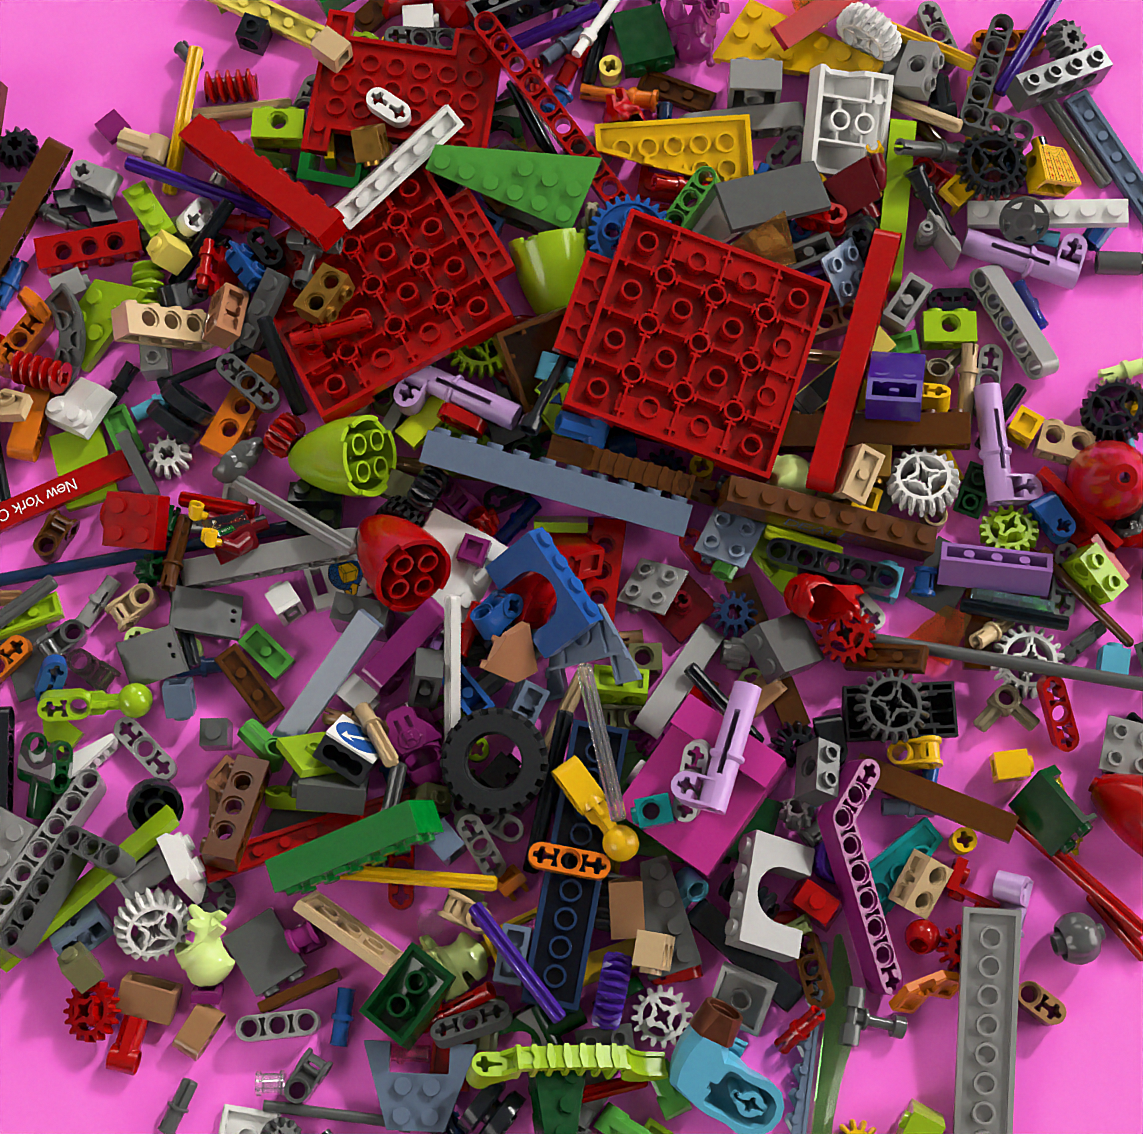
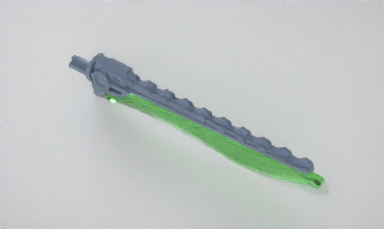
M836 934L833 939L829 975L835 999L833 1004L825 1009L811 1134H832L840 1085L852 1048L838 1044L840 1024L845 1023L847 1008L843 1007L845 987L853 986L848 955L841 934ZM820 942L827 962L828 943ZM819 965L812 966L808 975H815L818 972ZM819 990V995L815 996V998L817 1000L822 1001L821 996L824 995L825 992ZM804 997V999H805L807 1005H808L809 1008H810L811 1005L807 1002L806 997ZM819 1025L810 1032L808 1039L800 1041L796 1045L803 1061L799 1064L796 1063L792 1069L799 1085L795 1088L792 1087L788 1093L795 1108L793 1112H788L784 1118L790 1134H806Z

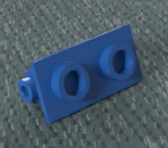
M229 240L232 248L225 252V260L234 273L239 274L238 279L245 289L254 293L260 284L266 268L256 261L253 257V250L247 244H239Z

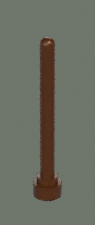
M1045 545L1038 553L1052 554L1053 551ZM1053 556L1052 574L1125 647H1132L1134 644L1133 638L1054 561L1055 557Z

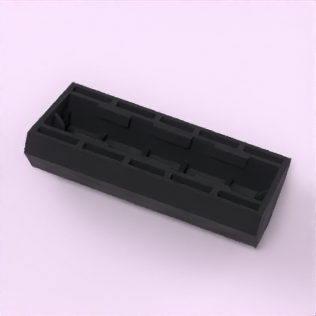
M954 681L921 682L922 686L918 689V692L927 691L928 693L927 697L921 700L930 702V707L922 710L930 715L928 719H921L925 723V727L923 729L916 728L918 731L916 737H912L908 733L909 739L926 735H935L941 738L958 737ZM860 685L843 686L842 720L846 742L880 741L881 734L878 733L874 739L870 738L874 730L869 728L864 732L862 727L867 722L865 720L857 722L856 720L857 716L863 714V712L854 711L855 705L862 704L855 700L856 694H863L859 690ZM893 686L881 687L875 690L871 696L878 698V696H889ZM902 690V700L911 704V707L914 708L910 696ZM895 696L886 705V707H889L888 710L891 711L890 716L898 708V706H895ZM870 705L875 719L883 724L882 713ZM912 716L895 717L892 728L907 725L911 722Z

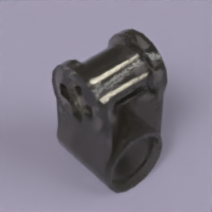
M82 648L72 650L67 656L66 663L71 671L85 680L95 690H103L106 694L113 680L122 674L105 661L98 659ZM81 657H87L86 666L77 669L75 667L76 661Z

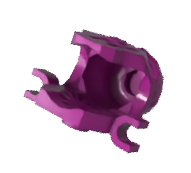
M666 0L663 12L667 28L679 36L677 44L673 46L676 57L681 62L689 65H696L706 60V65L710 68L715 65L713 49L714 39L716 38V22L720 18V13L730 14L729 3L719 2V0ZM685 5H692V10L689 13V15L687 14Z
M408 701L387 710L385 721L389 727L388 738L398 755L399 761L407 765L406 772L412 783L417 786L426 782L442 785L440 781L443 775L442 768L440 767L442 756V743L440 739L443 736L435 722L444 718V706L430 711L429 708L407 706Z

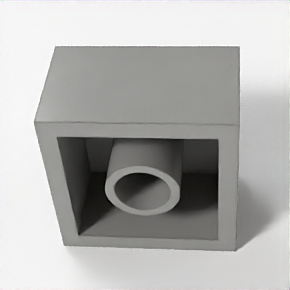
M739 57L737 59H730L727 83V109L780 103L783 61H776L773 58L750 60L746 57Z

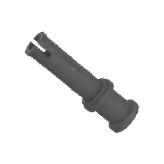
M898 138L895 144L903 145V147H894V152L897 155L932 158L936 163L950 161V163L955 165L956 158L960 157L958 151L964 147V143L961 141L948 143L943 139H938L933 143Z

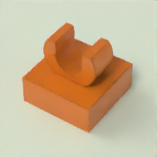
M514 863L506 868L505 873L500 878H497V889L505 898L508 896L514 902L517 901V898L513 892L518 887H521L525 892L529 891L528 886L524 883L527 881L526 877Z

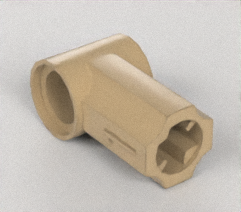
M124 127L119 132L116 147L120 151L142 157L145 161L163 167L169 153L171 140L159 133L148 135Z

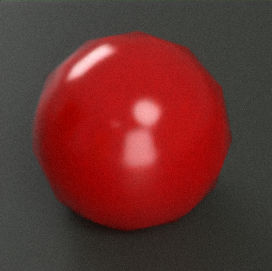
M928 919L912 921L905 930V943L916 954L934 952L940 943L939 929Z

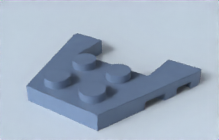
M597 604L604 619L563 651L549 657V667L546 668L545 678H548L547 690L550 691L546 702L563 699L568 688L565 668L577 666L581 663H589L610 657L615 685L642 680L640 671L603 604Z
M364 1040L386 1130L446 1132L462 1085L466 1079V1072L477 1050V1045L459 1044L450 1047L448 1074L390 1072L392 1041Z

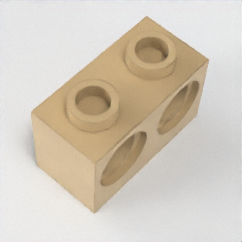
M1044 419L1038 431L1032 456L1070 466L1074 457L1081 451L1075 449L1072 442H1079L1085 448L1095 443L1096 436L1092 434L1093 432L1087 431L1084 426L1072 427L1065 425L1063 421L1058 419ZM1046 435L1055 436L1058 443L1049 442L1046 439Z
M914 848L888 899L927 920L954 870Z
M637 930L632 965L640 966L639 972L661 976L662 970L670 972L675 937L662 933Z

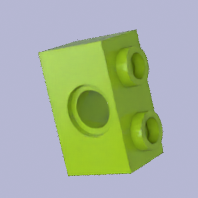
M272 106L253 108L251 139L254 147L301 149L307 119L305 109L293 106L286 109H276ZM278 124H285V126L280 129L274 128Z
M931 308L923 311L919 320L920 350L962 349V343H973V346L977 343L976 311H969L966 308H957L953 311ZM942 325H950L954 331L947 332L943 329Z

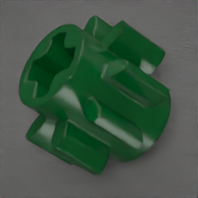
M153 553L144 554V559L135 560L137 565L133 574L139 580L138 584L144 583L150 587H157L164 568L162 566L163 557H154Z

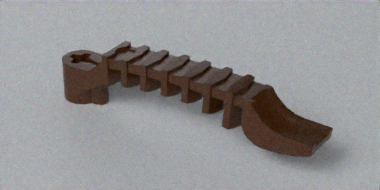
M552 434L546 455L548 459L589 471L592 469L597 471V473L612 475L613 478L619 477L629 482L640 483L641 486L654 487L656 490L667 491L668 494H678L681 497L688 498V500L707 506L717 507L719 504L721 490L716 487L717 482L693 474H685L680 470H671L666 466L654 465L652 462H644L639 460V458H630L622 453H613L608 449H599L594 445ZM700 489L714 490L715 493H718L717 498H712L710 495L700 492Z

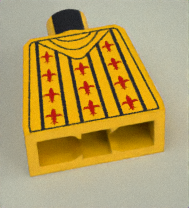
M1043 135L1031 140L1033 149L1025 155L1027 157L1028 170L1025 180L1029 194L1064 198L1081 185V181L1064 148L1049 146L1046 136Z

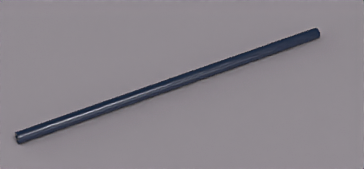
M286 521L270 523V529L258 533L256 536L257 539L285 535ZM201 536L189 538L185 553L209 549L210 547H207L200 540ZM171 542L166 543V551L129 549L0 573V587L40 580L47 575L56 577L132 563L135 560L144 559V554L153 553L154 557H165L168 554Z

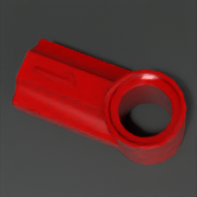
M124 1014L116 1042L112 1044L106 1059V1069L132 1076L137 1073L142 1057L140 1049L149 1023L148 1020Z

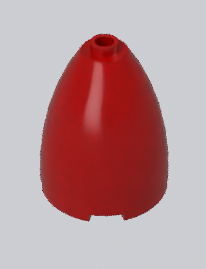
M1105 440L1090 444L1079 451L1070 463L1066 485L1071 489L1080 506L1102 521H1117L1126 518L1143 506V454L1135 447L1116 440Z
M371 515L364 518L359 524L356 535L358 562L370 589L382 604L396 612L414 611L433 596L438 589H444L451 572V559L444 546L430 533L406 519L392 515Z
M1117 773L1103 774L1100 778L1095 777L1088 789L1092 793L1090 799L1113 832L1132 850L1143 857V775Z

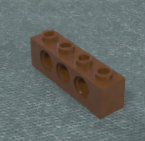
M237 754L235 762L229 764L226 775L228 781L225 788L221 787L217 800L219 806L217 811L212 812L210 816L208 836L203 837L200 843L199 853L202 854L205 865L238 872L265 795V789L268 787L272 775L270 761ZM242 785H248V786H249V787H248L247 789H245V790H239V789H238V788H239L240 786H242ZM235 809L241 810V811H240L239 813H237V814H234V815L229 814V812L232 811V810H235ZM224 834L232 835L226 840L219 839Z

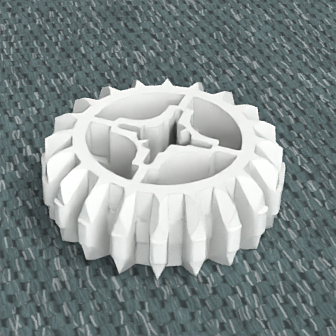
M861 2L851 3L843 9L836 20L837 24L835 27L838 30L837 34L842 37V42L883 61L884 64L894 58L899 52L898 50L903 42L900 37L901 33L896 30L897 26L891 23V18H887L884 12H879L876 7L872 8L869 4L865 3L863 5Z
M925 446L921 452H917L913 447L910 455L903 451L901 459H894L890 478L886 482L888 486L887 493L889 496H892V503H899L900 511L906 508L909 509L908 513L910 516L914 512H919L921 518L925 512H928L931 517L935 515L936 510L943 513L946 506L951 507L953 504V500L958 496V488L960 487L959 471L954 469L953 460L946 461V454L937 456L936 448L931 453H928ZM914 470L913 474L908 475L906 479H902L905 474ZM945 485L939 492L932 495L933 490Z
M1023 625L1017 627V633L1010 628L1007 631V636L1002 635L999 640L1000 643H995L992 647L997 653L1008 655L1007 652L1011 645L1025 642L1022 653H1014L1012 656L1024 658L1027 656L1030 659L1060 663L1058 661L1065 657L1064 653H1056L1061 647L1060 643L1051 644L1054 635L1051 634L1045 638L1043 636L1045 629L1041 628L1038 633H1035L1033 625L1028 627L1027 632ZM1036 646L1044 652L1046 657L1037 654ZM990 666L992 671H999L994 676L995 681L1003 679L1002 685L1014 686L1020 691V696L1023 699L1026 698L1028 691L1032 699L1038 697L1037 682H1030V677L1033 673L1018 671V679L1011 673L1010 669ZM1050 682L1049 688L1052 689V687L1055 686V683Z
M146 887L145 894L143 895L135 891V898L133 900L125 898L126 907H118L119 915L114 916L115 926L113 927V932L118 946L122 947L126 955L131 954L135 960L142 957V960L147 962L153 956L154 960L158 962L159 955L162 954L169 958V951L175 949L178 942H186L185 934L190 933V930L187 929V922L191 917L186 904L182 902L180 896L177 894L173 895L169 889L163 893L162 889L157 887L154 893H151L150 889ZM168 912L173 915L171 924L166 923ZM133 925L138 927L136 937L131 934Z

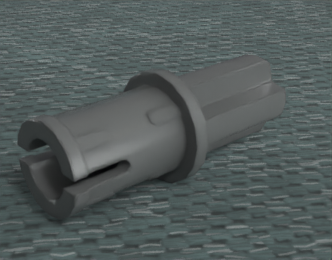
M183 1078L172 1101L167 1102L169 1107L160 1126L157 1128L164 1134H176L175 1132L184 1114L189 1112L187 1107L198 1086L197 1082L190 1078Z

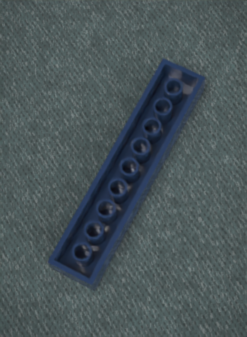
M574 719L565 761L574 755L579 758L605 794V801L612 809L611 816L613 817L629 730ZM560 788L550 843L606 855L602 845L604 834L597 825L591 824L585 815L582 816ZM554 850V856L547 855V859L553 860L551 866L556 867V858L559 851ZM568 853L562 856L561 864L564 868L573 869L577 866V858L573 854ZM582 856L583 862L579 870L580 872H585V866L594 868L595 874H599L601 870H604L601 860H596L594 864L585 863L588 857ZM544 871L527 963L562 1009L566 1012L577 1013L602 880L594 881ZM523 984L520 1003L540 1006Z

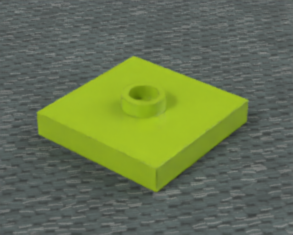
M326 731L277 738L276 747L300 778L337 773L312 756Z

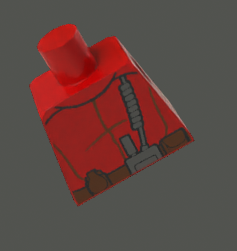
M808 878L797 880L783 900L784 904L796 910L801 916L805 914L811 923L825 933L829 931L843 910L842 903L837 898Z

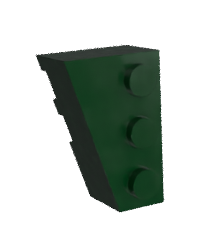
M560 1070L553 1071L551 1076H545L544 1071H538L535 1077H530L527 1072L528 1093L531 1096L534 1133L577 1134L586 1071L582 1076H578L575 1070H570L567 1076H562Z

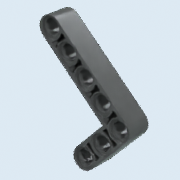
M1000 13L992 18L958 117L963 121L959 133L972 138L976 133L981 137L983 131L987 130L989 135L992 136L994 130L990 126L995 125L1000 129L998 137L1002 138L1004 134L1008 133L1007 140L1011 142L1016 139L1015 148L1023 147V150H1025L1034 134L1033 125L1027 120L987 108L1014 27L1013 19L1007 14ZM995 28H1002L1005 32H999ZM987 50H994L997 54H990ZM985 72L990 77H983L980 73ZM972 95H979L983 100H976ZM965 118H972L975 123H969ZM1014 133H1021L1025 138H1018Z
M68 826L60 834L0 932V947L17 958H28L35 951L87 863L115 877L126 878L135 869V858L116 844L79 826Z

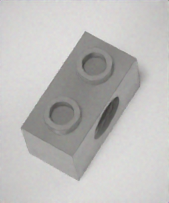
M908 40L893 81V87L898 96L909 100L928 101L931 91H934L936 87V77L939 69H942L944 65V55L937 42Z
M910 272L883 312L879 325L893 334L905 332L928 298L933 285Z

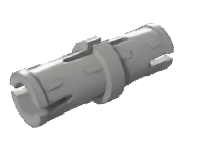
M107 575L97 591L89 595L88 598L90 600L75 619L90 629L93 622L101 611L105 609L109 600L122 584Z

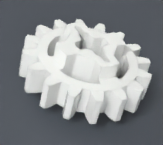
M658 985L656 993L651 988H648V997L645 998L639 995L638 999L641 1005H633L632 1007L635 1011H638V1015L631 1017L632 1021H638L639 1024L634 1028V1031L642 1030L644 1034L640 1040L644 1041L650 1038L651 1047H654L656 1042L659 1041L662 1048H666L667 1041L669 1040L675 1046L677 1044L675 1037H680L683 1033V1028L689 1025L686 1022V1018L693 1017V1013L686 1012L685 1010L690 1005V1002L682 1003L683 993L681 992L676 996L673 995V987L671 986L667 992H663L662 985ZM659 997L668 998L676 1004L672 1006L664 1005ZM649 1002L652 1011L650 1017L643 1020V1011ZM655 1004H657L662 1012L668 1011L670 1015L666 1019L668 1029L661 1021L656 1022L654 1020V1017L657 1016ZM681 1013L680 1025L674 1031L672 1026L674 1016ZM652 1027L662 1029L665 1036L654 1035L648 1029Z

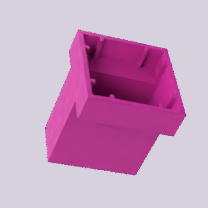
M689 694L671 719L672 726L613 810L633 824L630 807H635L634 799L668 792L673 806L675 795L671 790V781L680 771L684 748L695 739H703L710 744L711 748H715L724 716L692 694ZM750 734L748 735L742 755L745 761L744 764L739 766L725 815L701 810L699 815L690 822L679 821L674 816L675 824L641 830L709 879H711L765 799L771 796L787 773L785 758ZM698 746L692 750L696 754L695 763L691 766H697L698 759L704 756ZM654 804L647 806L644 811L645 817L649 820L657 818L660 813L659 807ZM681 805V807L685 808L686 814L693 810L689 806ZM633 824L638 829H640L639 824Z

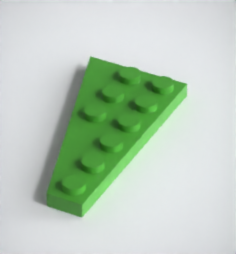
M435 144L425 169L565 229L573 228L602 158Z

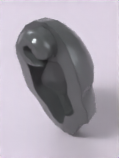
M254 437L237 443L222 456L219 464L213 468V477L225 484L232 483L240 475L245 477L246 473L257 464L265 448L262 438Z

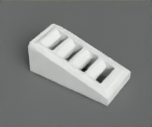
M110 733L74 752L71 778L74 780L78 773L86 768L96 770L122 746L118 738L113 733Z

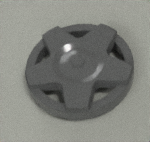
M1030 196L1012 199L1003 207L999 216V226L1003 236L1009 242L1019 245L1036 243L1045 235L1050 223L1046 206L1037 198ZM1018 203H1022L1019 209L1011 208ZM1035 204L1039 206L1044 213L1035 212ZM1004 219L1010 223L1006 230L1004 228ZM1043 226V228H1042V229L1040 230V232L1037 234V230H1036V229H1037L1038 227ZM1023 236L1025 239H1018L1017 237Z

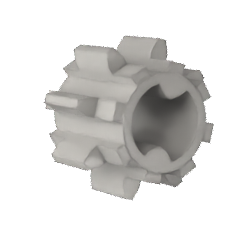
M732 636L730 640L724 639L720 651V664L726 665V669L739 671L741 667L748 668L751 653L743 638Z
M794 795L791 799L788 798L786 801H782L779 820H783V823H786V829H794L796 832H800L801 828L811 826L814 807H810V804L795 799Z

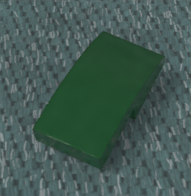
M970 461L952 511L978 520L987 498L983 465Z

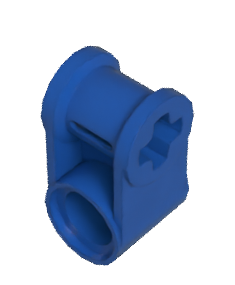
M1049 491L1027 505L1028 512L1033 514L1032 519L1038 521V525L1053 544H1065L1070 540L1075 532L1076 523L1056 493ZM1057 527H1058L1059 529L1064 528V529L1066 530V532H1065L1064 530L1058 531V530H1057Z
M495 589L479 606L472 610L470 619L484 640H492V635L499 636L520 615L523 610V599L518 594H508L505 590Z

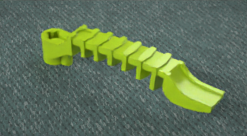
M548 1043L547 1046L532 1044L521 1047V1044H516L515 1047L500 1052H479L473 1057L468 1067L466 1080L473 1088L484 1089L491 1084L518 1079L521 1072H528L530 1077H535L538 1071H544L545 1076H551L553 1071L560 1070L562 1076H567L570 1070H575L578 1076H582L586 1070H590L593 1077H598L602 1071L605 1079H611L617 1070H621V1079L629 1082L663 1080L669 1075L666 1070L665 1052L638 1051L628 1045L617 1046L616 1043L611 1045H601V1043H596L595 1045H586L585 1043L569 1045V1043H564L563 1045L555 1046L552 1043Z

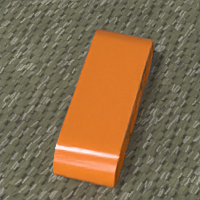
M25 386L22 393L29 394L33 404L25 421L13 423L7 444V456L35 463L39 458L49 424L46 420L45 409L47 403L55 397V393L36 389L32 386Z

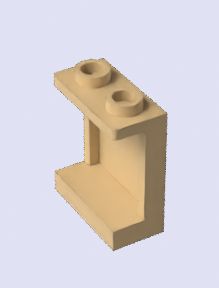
M863 443L846 448L834 493L829 494L818 491L816 497L843 503V500L847 498L860 506L865 505L885 455Z

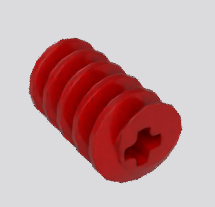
M246 68L245 76H242L240 70L236 69L234 77L231 76L229 70H226L224 77H221L219 71L216 70L214 78H211L209 72L205 71L204 91L207 103L210 97L212 103L217 104L219 96L223 103L228 102L229 96H231L232 101L235 103L238 102L240 95L243 101L247 102L250 94L254 101L259 100L257 74L252 75L249 68Z
M19 350L12 357L10 376L14 383L61 394L70 383L72 365L68 362L62 364L60 360L53 362L52 358L49 357L43 359L41 355L34 357L30 352L24 354L22 350Z

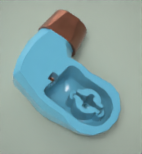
M707 997L678 1039L671 1055L669 1082L696 1108L726 1124L735 1133L766 1134L772 1131L782 1118L785 1108L782 1092L770 1079L749 1068L741 1058L729 1051V1047L733 1046L743 1021L741 1013L718 998Z

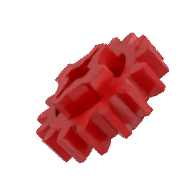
M861 608L859 611H852L853 619L861 624H852L842 620L840 613L835 614L826 621L819 622L823 629L816 630L817 636L822 637V639L817 641L819 647L826 646L822 653L824 656L831 654L830 659L832 662L835 663L838 658H841L843 665L847 664L848 659L857 664V656L860 655L866 659L865 650L874 649L870 640H877V636L870 631H873L876 627L874 623H868L871 619L868 613L861 616ZM836 622L834 630L829 632L832 625ZM843 625L850 633L848 639L850 643L849 645L847 641L843 638ZM863 638L862 643L856 648L859 639ZM832 646H841L846 649V652L838 651Z
M104 981L97 982L83 994L76 988H72L73 998H66L65 1000L70 1004L69 1008L63 1010V1013L69 1014V1018L64 1021L65 1025L72 1026L69 1034L76 1035V1040L88 1043L106 1040L105 1034H113L112 1024H119L115 1015L121 1013V1009L116 1008L120 997H113L116 989L108 987V982Z

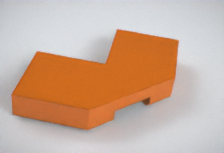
M940 970L909 982L888 1003L892 1011L913 1014L929 996L951 999L959 990V973Z

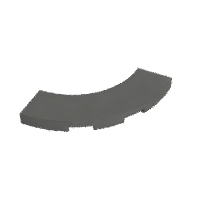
M61 283L44 301L52 312L56 328L59 330V347L56 348L53 362L60 360L62 364L68 362L72 365L70 383L64 392L58 394L61 396L65 394L75 381L83 362L86 346V330L82 311L77 299L66 283Z

